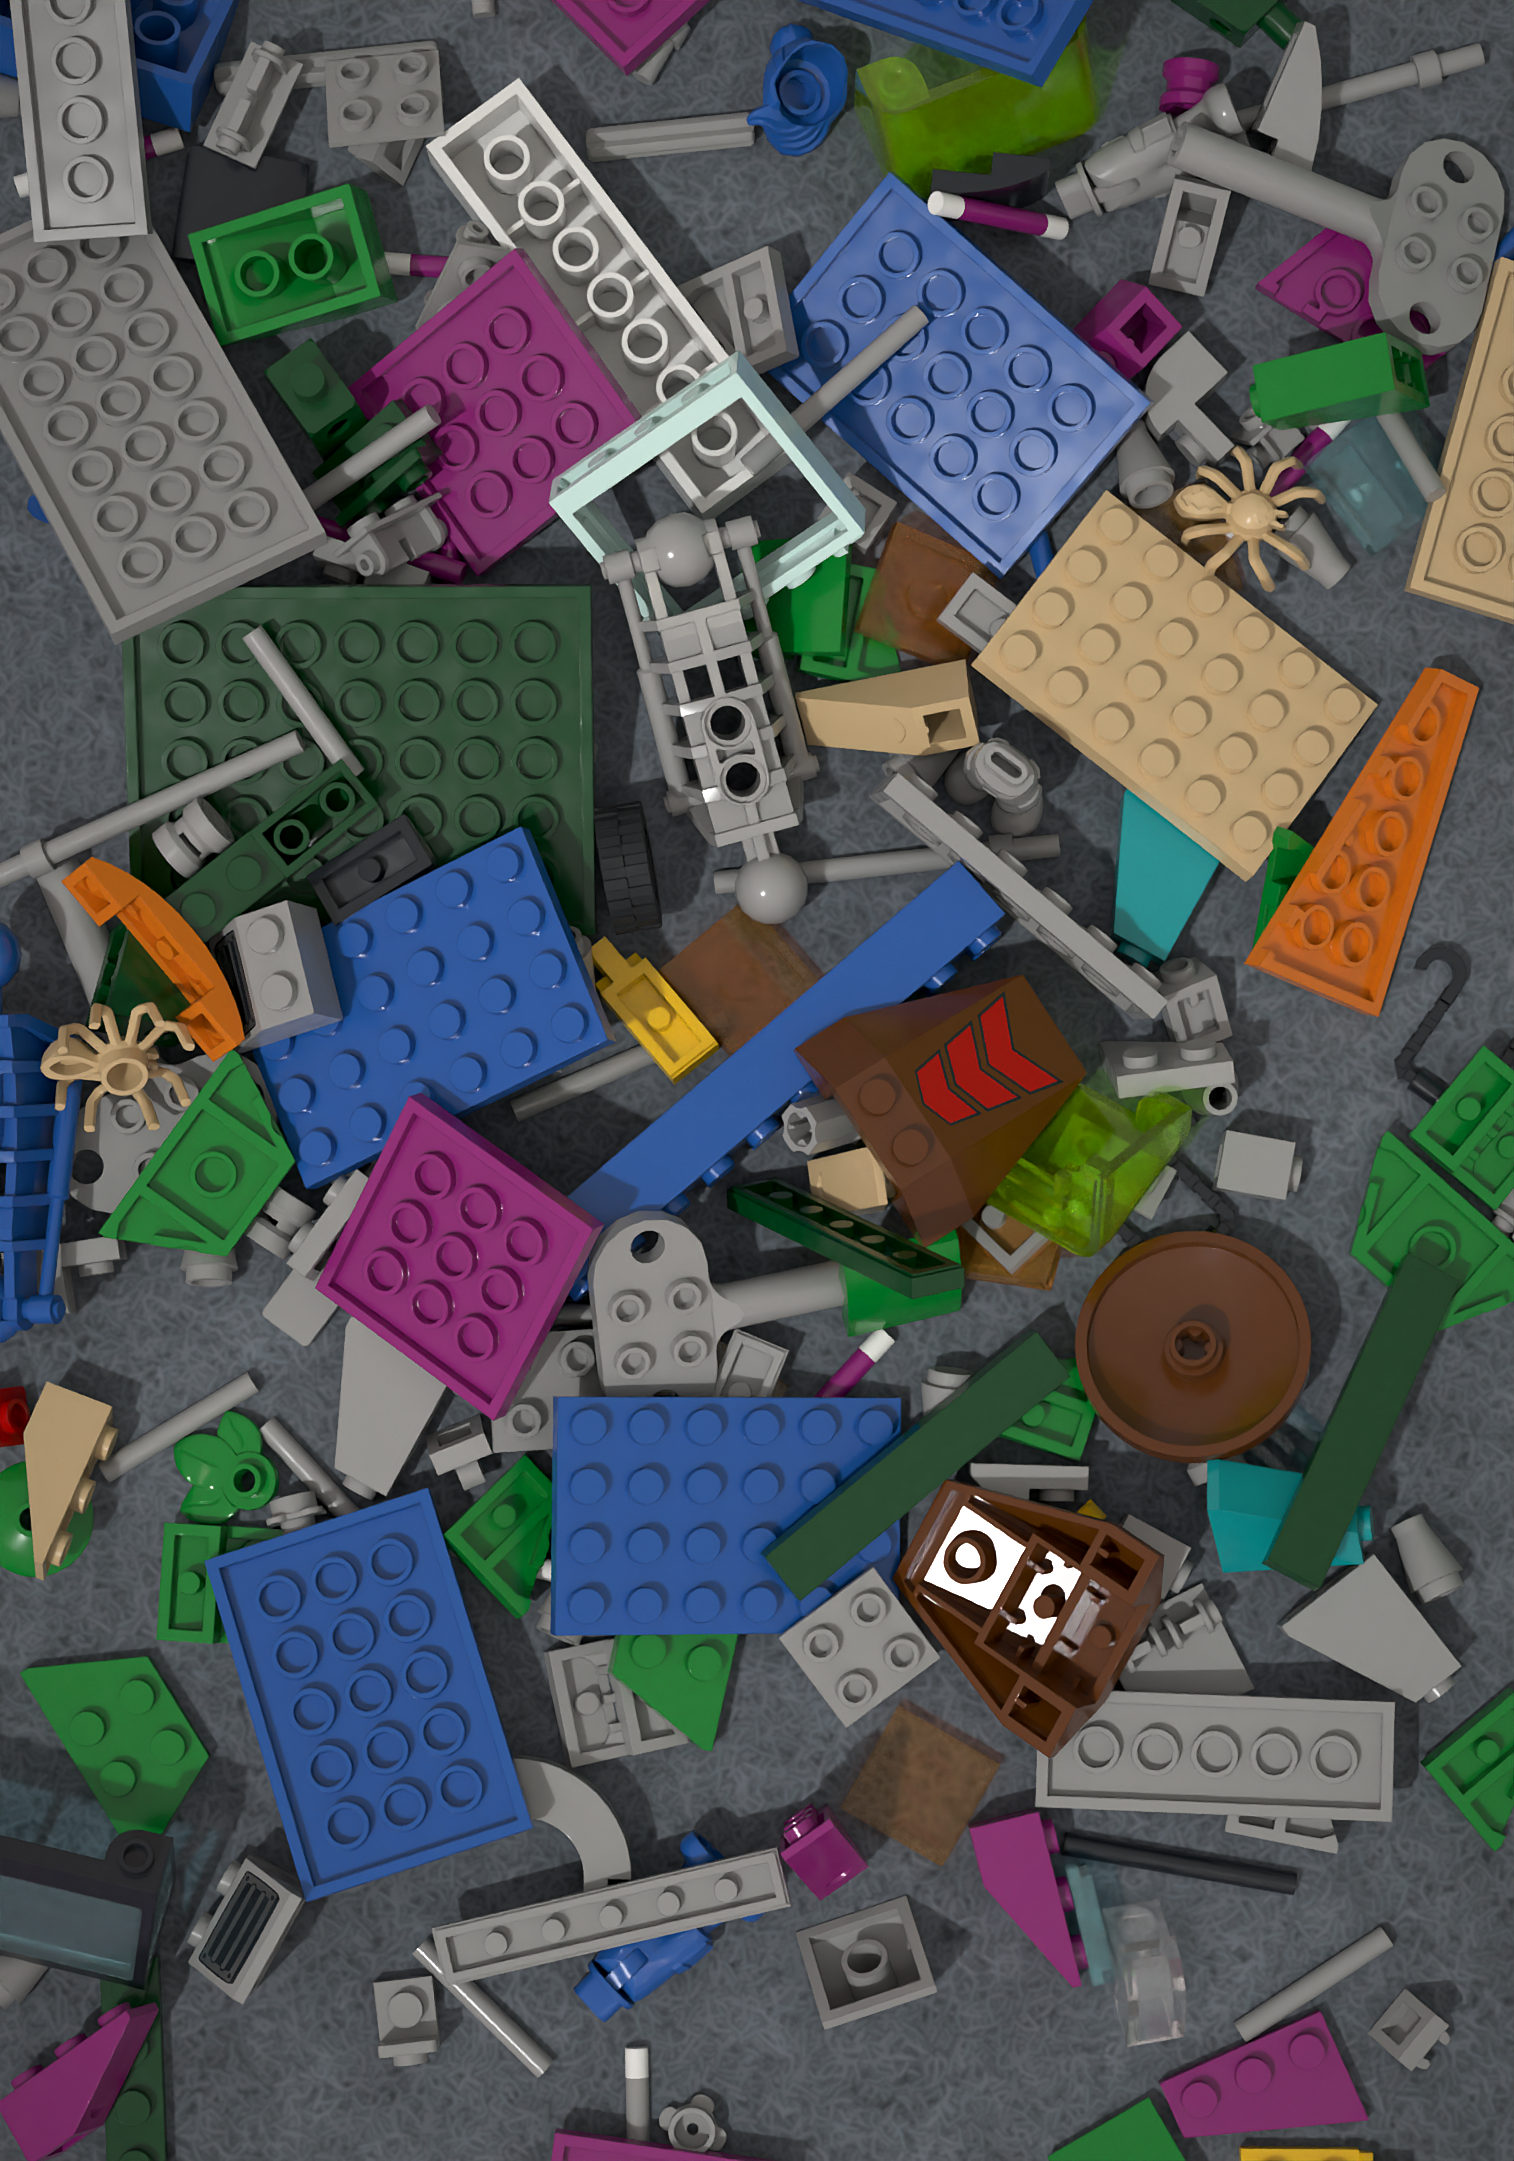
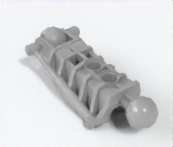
M686 512L670 513L658 519L647 531L645 537L634 539L637 551L629 553L628 549L602 556L603 562L600 563L604 580L608 579L610 585L618 584L640 666L637 670V675L669 790L666 791L667 796L663 797L667 814L672 813V816L675 817L687 813L691 822L712 846L721 847L741 841L746 863L739 870L735 881L736 900L741 910L752 920L766 925L781 924L795 917L803 908L808 895V878L802 866L789 855L780 853L775 831L797 826L803 820L804 801L803 781L816 778L817 772H820V767L816 755L812 756L811 752L807 751L778 633L772 631L751 548V546L758 544L757 538L761 537L757 520L752 521L751 515L725 522V527L718 528L715 518L702 520L700 517ZM731 547L732 551L737 550L747 590L735 592L724 549ZM713 567H715L723 602L668 617L659 581L675 588L690 587L704 580ZM639 572L644 574L654 611L653 615L643 619L632 579L636 578L635 573ZM748 604H751L757 631H745L740 609ZM659 631L664 655L655 659L652 658L646 632ZM756 648L758 649L763 669L761 673H756L751 654ZM737 656L744 685L725 690L717 661ZM706 665L713 694L691 700L683 670ZM661 674H670L675 695L670 698L667 697ZM767 691L769 692L774 712L767 714L762 696ZM722 706H733L742 712L740 727L731 734L721 735L711 729L710 725L712 714ZM673 716L682 717L686 736L680 739L677 735ZM778 734L780 735L784 751L782 756L778 755L774 737ZM684 758L693 759L698 779L690 781ZM741 762L752 764L757 768V778L750 788L737 791L726 785L727 772L733 765Z

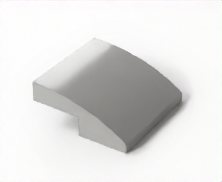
M615 1637L543 1652L565 1765L568 1768L689 1743L688 1737L666 1719L660 1717L645 1704L644 1700L632 1690H628L607 1672ZM607 1674H609L613 1693H611ZM614 1702H615V1707H616L618 1722L616 1721V1716H615V1711H614V1706H613V1703H614Z

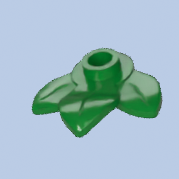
M226 1411L218 1426L217 1436L207 1434L190 1435L174 1445L173 1453L176 1466L185 1480L193 1484L180 1507V1512L190 1520L211 1525L223 1524L229 1521L240 1509L252 1511L264 1508L277 1494L279 1474L272 1460L263 1454L262 1433L251 1419L242 1414ZM250 1470L255 1476V1484L247 1492L242 1487L241 1479L243 1474Z

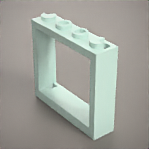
M740 350L554 478L549 498V504L599 564L603 562L602 556L626 549H628L629 553L634 552L592 500L742 397L832 510L830 514L756 563L765 603H768L770 596L785 586L788 589H793L804 583L814 573L815 566L831 555L841 557L847 554L848 546L861 538L862 534L865 533L866 509ZM639 572L635 573L636 578L632 579L640 613L645 618L653 615L654 611L644 574ZM743 573L732 579L735 592L747 590ZM659 582L668 617L723 602L721 589L719 588L684 612ZM751 604L740 609L743 620L753 617Z

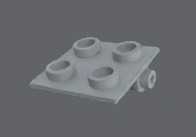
M439 50L325 61L329 148L445 136L443 117L444 91L440 75Z
M593 1329L552 1331L548 1333L506 1416L495 1421L491 1419L493 1453L553 1449V1396H603L598 1379Z
M873 1566L778 1636L846 1728L940 1659V1656Z
M1202 1583L1159 1604L1119 1677L1125 1691L1242 1695L1254 1689L1222 1624V1617L1213 1600H1210Z

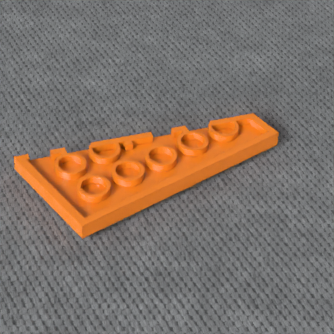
M1424 668L1244 964L1356 1012L1379 1017L1479 687L1443 669Z

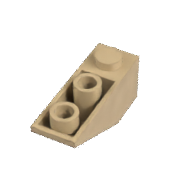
M966 659L795 693L808 745L925 756L971 747L980 743L977 706Z
M867 1147L807 1161L811 1194L855 1215L882 1212L888 1205L887 1198H892L896 1195V1190Z
M46 1382L23 1433L36 1578L43 1581L51 1564L58 1567L62 1565L73 1538V1534L66 1531L74 1512L84 1514L96 1486V1481L89 1479L98 1459L104 1462L109 1459L119 1433V1429L111 1427L113 1423L112 1406L50 1382Z

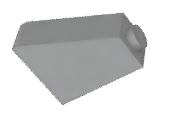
M353 1316L348 1321L345 1330L335 1469L346 1474L342 1485L369 1500H373L377 1492L384 1496L391 1495L449 1388Z
M1368 1552L1364 1554V1564L1350 1565L1276 1624L1283 1634L1415 1703L1422 1697L1430 1703L1447 1692L1456 1683L1451 1675L1462 1667L1377 1557Z

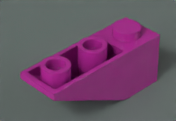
M1120 279L1073 330L1130 379L1154 358L1182 328V325L1146 286Z
M809 1803L783 1822V1830L785 1832L780 1837V1855L820 1901L869 1867L868 1861L828 1804L817 1811L813 1804Z
M1034 1807L968 1824L981 1880L986 1890L1073 1988L1082 1986L1078 1970L1089 1967L1080 1933L1069 1936L1064 1913L1073 1911L1074 1906L1066 1875L1055 1878L1050 1860V1855L1060 1853L1052 1818L1041 1820L1037 1808Z
M129 2002L114 2007L97 2020L101 2027L97 2032L88 2038L85 2033L69 2039L54 2050L57 2057L55 2062L45 2069L42 2064H38L24 2071L11 2081L14 2091L0 2100V2113L27 2161H46L58 2157L103 2126L159 2011L155 2002L132 2008Z

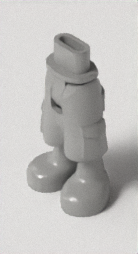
M1225 82L1209 88L1204 93L1200 102L1174 119L1171 113L1166 114V112H1163L1149 121L1136 126L1125 137L1122 135L1110 142L1101 145L1102 148L1093 153L1086 161L1082 160L1076 164L1077 173L1056 181L1057 191L1070 219L1072 220L1093 210L1097 217L1104 215L1101 204L1106 212L1129 207L1153 197L1155 199L1166 197L1170 194L1175 174L1197 179V176L1167 164L1171 142L1184 121L1251 147Z
M997 737L989 739L987 743H978L970 750L956 756L947 767L944 775V786L954 802L962 805H971L981 801L989 794L995 797L991 810V824L997 834L1012 833V839L1026 837L1036 829L1043 814L1042 786L1038 784V780L1041 778L1039 767L1032 759L1029 760L1027 756L1015 747L1010 746L1009 742Z

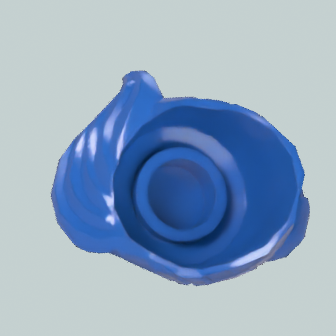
M789 23L782 26L772 38L769 46L772 57L766 65L763 79V105L754 109L746 120L749 126H762L768 142L780 155L799 157L811 153L827 138L830 126L847 101L848 71L845 57L832 44L814 39L812 32L802 25Z

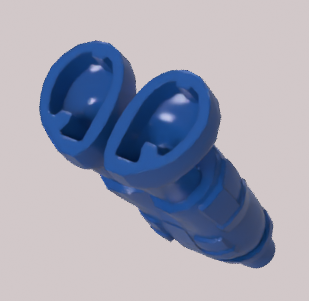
M692 1830L681 1840L680 1851L684 1857L682 1868L725 1858L704 1836L695 1830ZM766 1912L741 1919L753 1923L758 1921ZM724 1922L601 1950L597 1953L595 1959L588 1963L587 1966L590 1972L573 1989L601 2021L606 2023L622 2006L625 2009H631L635 2006L636 2002L647 1997L676 1973L680 1975L691 1969L695 1963L714 1947L710 1932Z

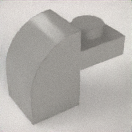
M1189 331L1169 348L1153 366L1143 392L1154 403L1144 413L1142 419L1156 445L1174 430L1180 436L1175 441V444L1188 461L1196 467L1204 462L1207 466L1216 469L1230 456V452L1235 445L1198 407L1224 383L1228 372Z

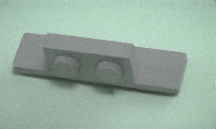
M377 1160L372 1162L365 1173L356 1169L350 1178L342 1174L333 1183L323 1199L328 1208L315 1225L307 1221L299 1229L288 1246V1249L294 1254L286 1264L293 1268V1270L263 1309L262 1314L264 1318L302 1346L309 1347L339 1308L337 1304L316 1290L315 1286Z

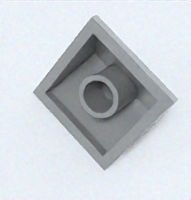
M907 1896L795 1932L824 2030L937 1993L936 1984Z

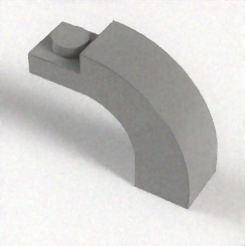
M513 1755L532 1819L555 1826L576 1847L583 1865L584 1891L608 1886L609 1879L631 1880L633 1868L629 1841L618 1814L603 1793L588 1779L563 1764L535 1756Z

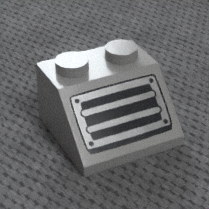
M286 900L234 918L209 941L211 954L229 985L242 1021L245 1040L234 1048L237 1053L247 1052L343 1020L316 908Z
M253 1853L246 1857L243 1864L235 1860L230 1863L216 1889L217 1892L224 1895L221 1904L214 1916L204 1911L187 1941L188 1944L196 1948L188 1963L228 1996L241 2004H244L256 1991L306 1901L298 1878Z

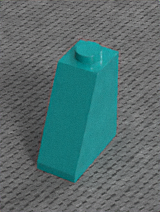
M1126 789L1120 800L1110 938L1120 943L1116 952L1128 961L1136 962L1144 968L1148 967L1150 961L1161 966L1220 861L1128 789Z
M1220 1459L1207 1460V1512L1223 1573L1273 1570L1262 1564L1303 1475L1302 1473ZM1359 1502L1331 1566L1364 1564L1363 1541L1374 1540L1371 1505L1361 1506Z

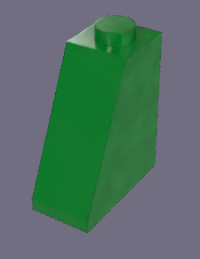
M1387 332L1252 365L1255 383L1250 385L1249 394L1253 411L1258 418H1261L1262 423L1278 430L1361 419L1430 407L1421 351Z

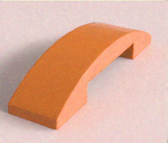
M94 857L89 858L61 881L99 927L116 914L191 1004L178 1014L176 1019L187 1026L192 1038L213 1062L245 1040L242 1021L235 999L217 962L193 928L160 895L129 873Z

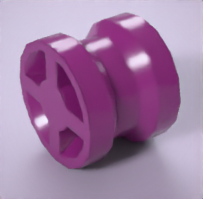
M1190 57L1171 58L1163 62L1162 76L1167 81L1166 92L1159 97V111L1162 113L1166 112V114L1171 113L1172 116H1179L1200 102L1204 93L1219 81V65L1205 59Z

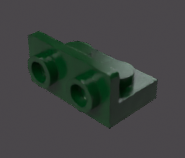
M402 399L392 400L312 472L317 480L413 413ZM426 433L332 498L341 510V513L334 519L341 529L349 528L373 512H376L380 519L385 518L384 512L390 508L389 501L402 490L405 494L409 493L430 478L433 472L429 466L443 453L429 434Z

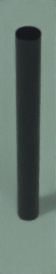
M1065 1832L1061 1854L1063 1856L1287 1895H1294L1296 1888L1297 1872L1069 1832Z

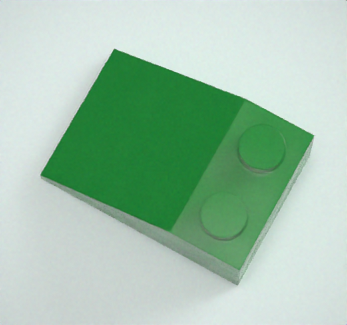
M350 183L188 234L216 337L221 347L345 319L398 302L368 193L366 190Z

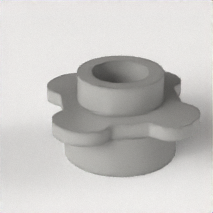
M314 1491L302 1492L269 1502L272 1518L267 1519L266 1523L267 1526H271V1529L281 1527L282 1534L285 1535L315 1525V1518L327 1515L326 1508L318 1506Z
M697 2094L692 2098L691 2103L679 2108L668 2106L660 2114V2127L668 2131L670 2142L674 2148L705 2152L708 2149L718 2151L724 2146L727 2138L726 2131L716 2123L712 2113L714 2102L707 2095ZM690 2123H695L698 2126V2132L695 2134L689 2133L687 2126Z

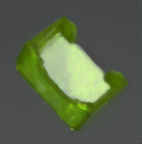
M1086 16L1083 17L1042 88L984 67L928 90L923 76L916 65L905 58L895 56L884 58L856 69L854 108L883 177L885 178L889 172H895L925 199L929 198L933 169L988 174L990 173L993 152L1032 156L1083 135L1092 129L1096 123L1101 105Z
M1079 1083L986 1203L1073 1254L1081 1257H1092L1114 1238L1187 1139L1191 1127L1192 1107L1169 1094L1155 1091L1150 1092L1138 1102L1136 1113L1088 1086Z

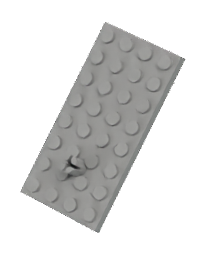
M29 220L0 234V433L114 644L117 645L328 544L325 530L154 227L152 226L153 234L34 242L32 220Z

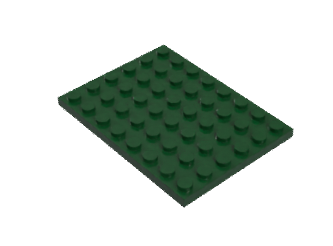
M592 584L240 585L122 642L128 805L297 730L305 745V752L203 797L224 819L236 840L332 765L242 638L260 625H262L364 768L356 777L378 805L239 916L288 900L316 908L321 928L332 923L333 921L308 880L307 875L404 814L407 815L441 866L519 827L530 829L569 926L578 928L582 935L596 934ZM187 805L128 831L130 875L146 884L163 899L188 880V878L182 876L169 864L156 846L152 833L167 821L176 822L183 816V809ZM211 853L204 858V865L218 853Z

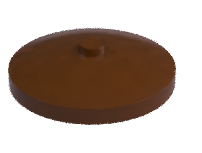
M1184 1231L1165 1234L1144 1241L1119 1256L1103 1271L1090 1289L1079 1314L1075 1336V1354L1080 1380L1086 1397L1101 1421L1116 1436L1133 1448L1156 1458L1179 1463H1206L1207 1460H1223L1244 1453L1269 1438L1281 1427L1295 1409L1304 1392L1312 1360L1310 1323L1302 1298L1294 1283L1273 1259L1254 1246L1231 1236L1207 1231Z

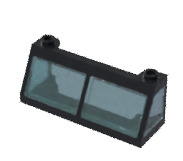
M129 1830L121 1833L111 1842L105 1859L102 1860L0 1835V1955L145 1990L176 1881L173 1837L145 1830Z

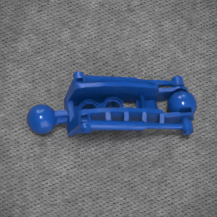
M0 922V1163H7L5 1195H0V1252H4V1274L0 1273V1344L14 1337L18 1331L31 1329L34 1324H59L65 1315V1303L60 1295H54L64 1201L68 1200L70 1195L83 1080L79 1079L68 1086L65 1109L63 1111L56 1110L55 1096L58 1080L46 1077L42 1073L40 1066L44 1052L51 1043L58 1039L59 1029L29 1014H3L2 987L7 985L19 971L22 952L18 937L2 922ZM80 1039L83 1042L87 1043L92 1049H94L87 1041H85L84 1039ZM37 1250H44L39 1294H37Z

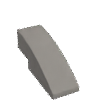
M1303 21L1297 23L1250 131L1271 140L1266 150L1267 154L1312 171L1320 131L1322 72L1316 26Z

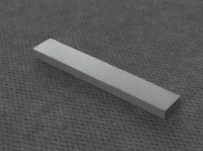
M775 1846L434 1926L432 1933L444 1985L447 1987L790 1907L792 1902L779 1847Z

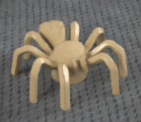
M1237 445L1232 449L1230 455L1236 457L1240 462L1244 491H1240L1220 471L1205 465L1198 466L1195 474L1196 479L1209 478L1231 500H1225L1206 484H1197L1186 487L1173 500L1175 509L1181 517L1186 519L1211 521L1224 518L1226 522L1189 527L1183 531L1180 544L1186 547L1193 538L1233 533L1234 535L1228 543L1206 562L1204 567L1205 574L1213 576L1216 569L1229 559L1244 541L1248 545L1250 565L1256 573L1262 588L1265 591L1272 592L1276 586L1260 558V541L1264 540L1296 561L1301 570H1308L1311 565L1306 555L1300 549L1272 532L1274 529L1278 531H1285L1286 529L1283 524L1277 522V518H1288V513L1277 510V507L1303 497L1313 498L1316 502L1324 504L1326 497L1319 489L1305 486L1293 487L1274 497L1269 496L1278 475L1284 469L1289 467L1297 470L1303 469L1302 462L1295 456L1285 457L1273 463L1260 489L1257 490L1252 460L1245 449Z
M151 1001L139 1004L133 1008L126 1037L120 1036L112 1009L106 1005L94 1003L90 1011L89 1028L98 1029L101 1025L102 1016L109 1039L107 1044L100 1040L85 1025L71 1023L59 1028L58 1039L51 1043L43 1054L40 1066L42 1073L48 1078L58 1080L55 1109L58 1111L65 1109L67 1088L75 1080L101 1081V1084L93 1090L86 1102L84 1130L86 1132L95 1131L97 1106L106 1092L120 1096L132 1094L141 1108L148 1130H157L160 1124L150 1098L142 1089L148 1079L160 1077L171 1083L182 1107L191 1105V1100L183 1080L168 1068L159 1067L156 1061L159 1058V1054L156 1048L151 1046L163 1033L170 1031L176 1033L183 1049L193 1051L195 1044L189 1030L184 1023L165 1021L158 1007ZM144 1013H148L155 1027L139 1043L137 1037L141 1017ZM72 1034L80 1035V1036H81L85 1041H87L94 1049H92L87 1043L83 1042L82 1040H80V1039H78V1038L70 1037V1035H72Z

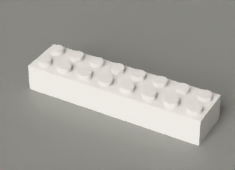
M520 78L446 130L445 136H439L426 145L433 168L472 220L479 221L488 228L489 233L487 236L491 245L507 247L511 251L514 248H523L642 417L729 357ZM742 397L653 458V461L692 513L702 520L716 518L792 462L784 451L756 477L745 468L740 459L770 432Z

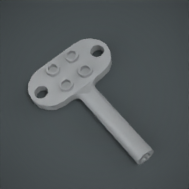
M1184 121L1180 125L1169 148L1167 164L1169 166L1361 241L1368 247L1373 259L1369 279L1368 302L1374 319L1383 332H1387L1419 349L1423 355L1431 356L1450 351L1474 331L1483 311L1504 215V189L1497 171L1482 153L1464 142L1445 138L1425 142L1400 163L1393 177L1389 196L1386 199H1382L1190 122ZM1443 161H1452L1459 166L1464 175V183L1454 182L1446 175ZM1411 310L1422 313L1428 319L1430 334L1420 333L1413 327L1409 319V312Z
M74 858L57 863L56 870L36 880L89 1006H91L110 933L105 923L100 927L61 882L81 866L79 860ZM101 1033L105 1044H107L109 1041L108 1035ZM153 1044L151 1046L156 1048L159 1054V1058L156 1059L159 1067L168 1068L183 1080L191 1103L228 1054L226 1053L214 1062L206 1054L174 1065L169 1064L163 1059L157 1045ZM240 1055L254 1082L260 1085L264 1091V1101L278 1126L279 1118L258 1065ZM164 1078L148 1079L142 1088L150 1098L160 1124L157 1130H148L141 1108L132 1094L120 1096L109 1093L102 1097L97 1106L94 1132H86L84 1130L86 1106L79 1110L74 1160L82 1152L94 1151L102 1158L104 1169L100 1178L90 1184L79 1182L74 1176L72 1169L70 1194L73 1198L92 1210L113 1213L189 1108V1106L182 1107L172 1084Z
M637 1211L617 1219L597 1239L589 1254L587 1274L598 1379L603 1396H653L661 1390H672L675 1392L674 1397H711L716 1388L718 1370L716 1350L720 1337L732 1329L843 1306L844 1294L838 1276L840 1264L832 1260L722 1284L713 1283L709 1279L708 1262L702 1243L681 1218L663 1211ZM655 1231L659 1234L655 1247L644 1254L631 1252V1244L640 1233Z

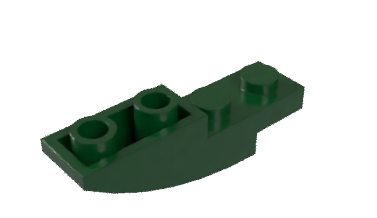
M340 758L237 838L223 852L213 857L198 872L165 897L164 900L184 918L203 943H205L283 879L292 875L375 808L378 803Z

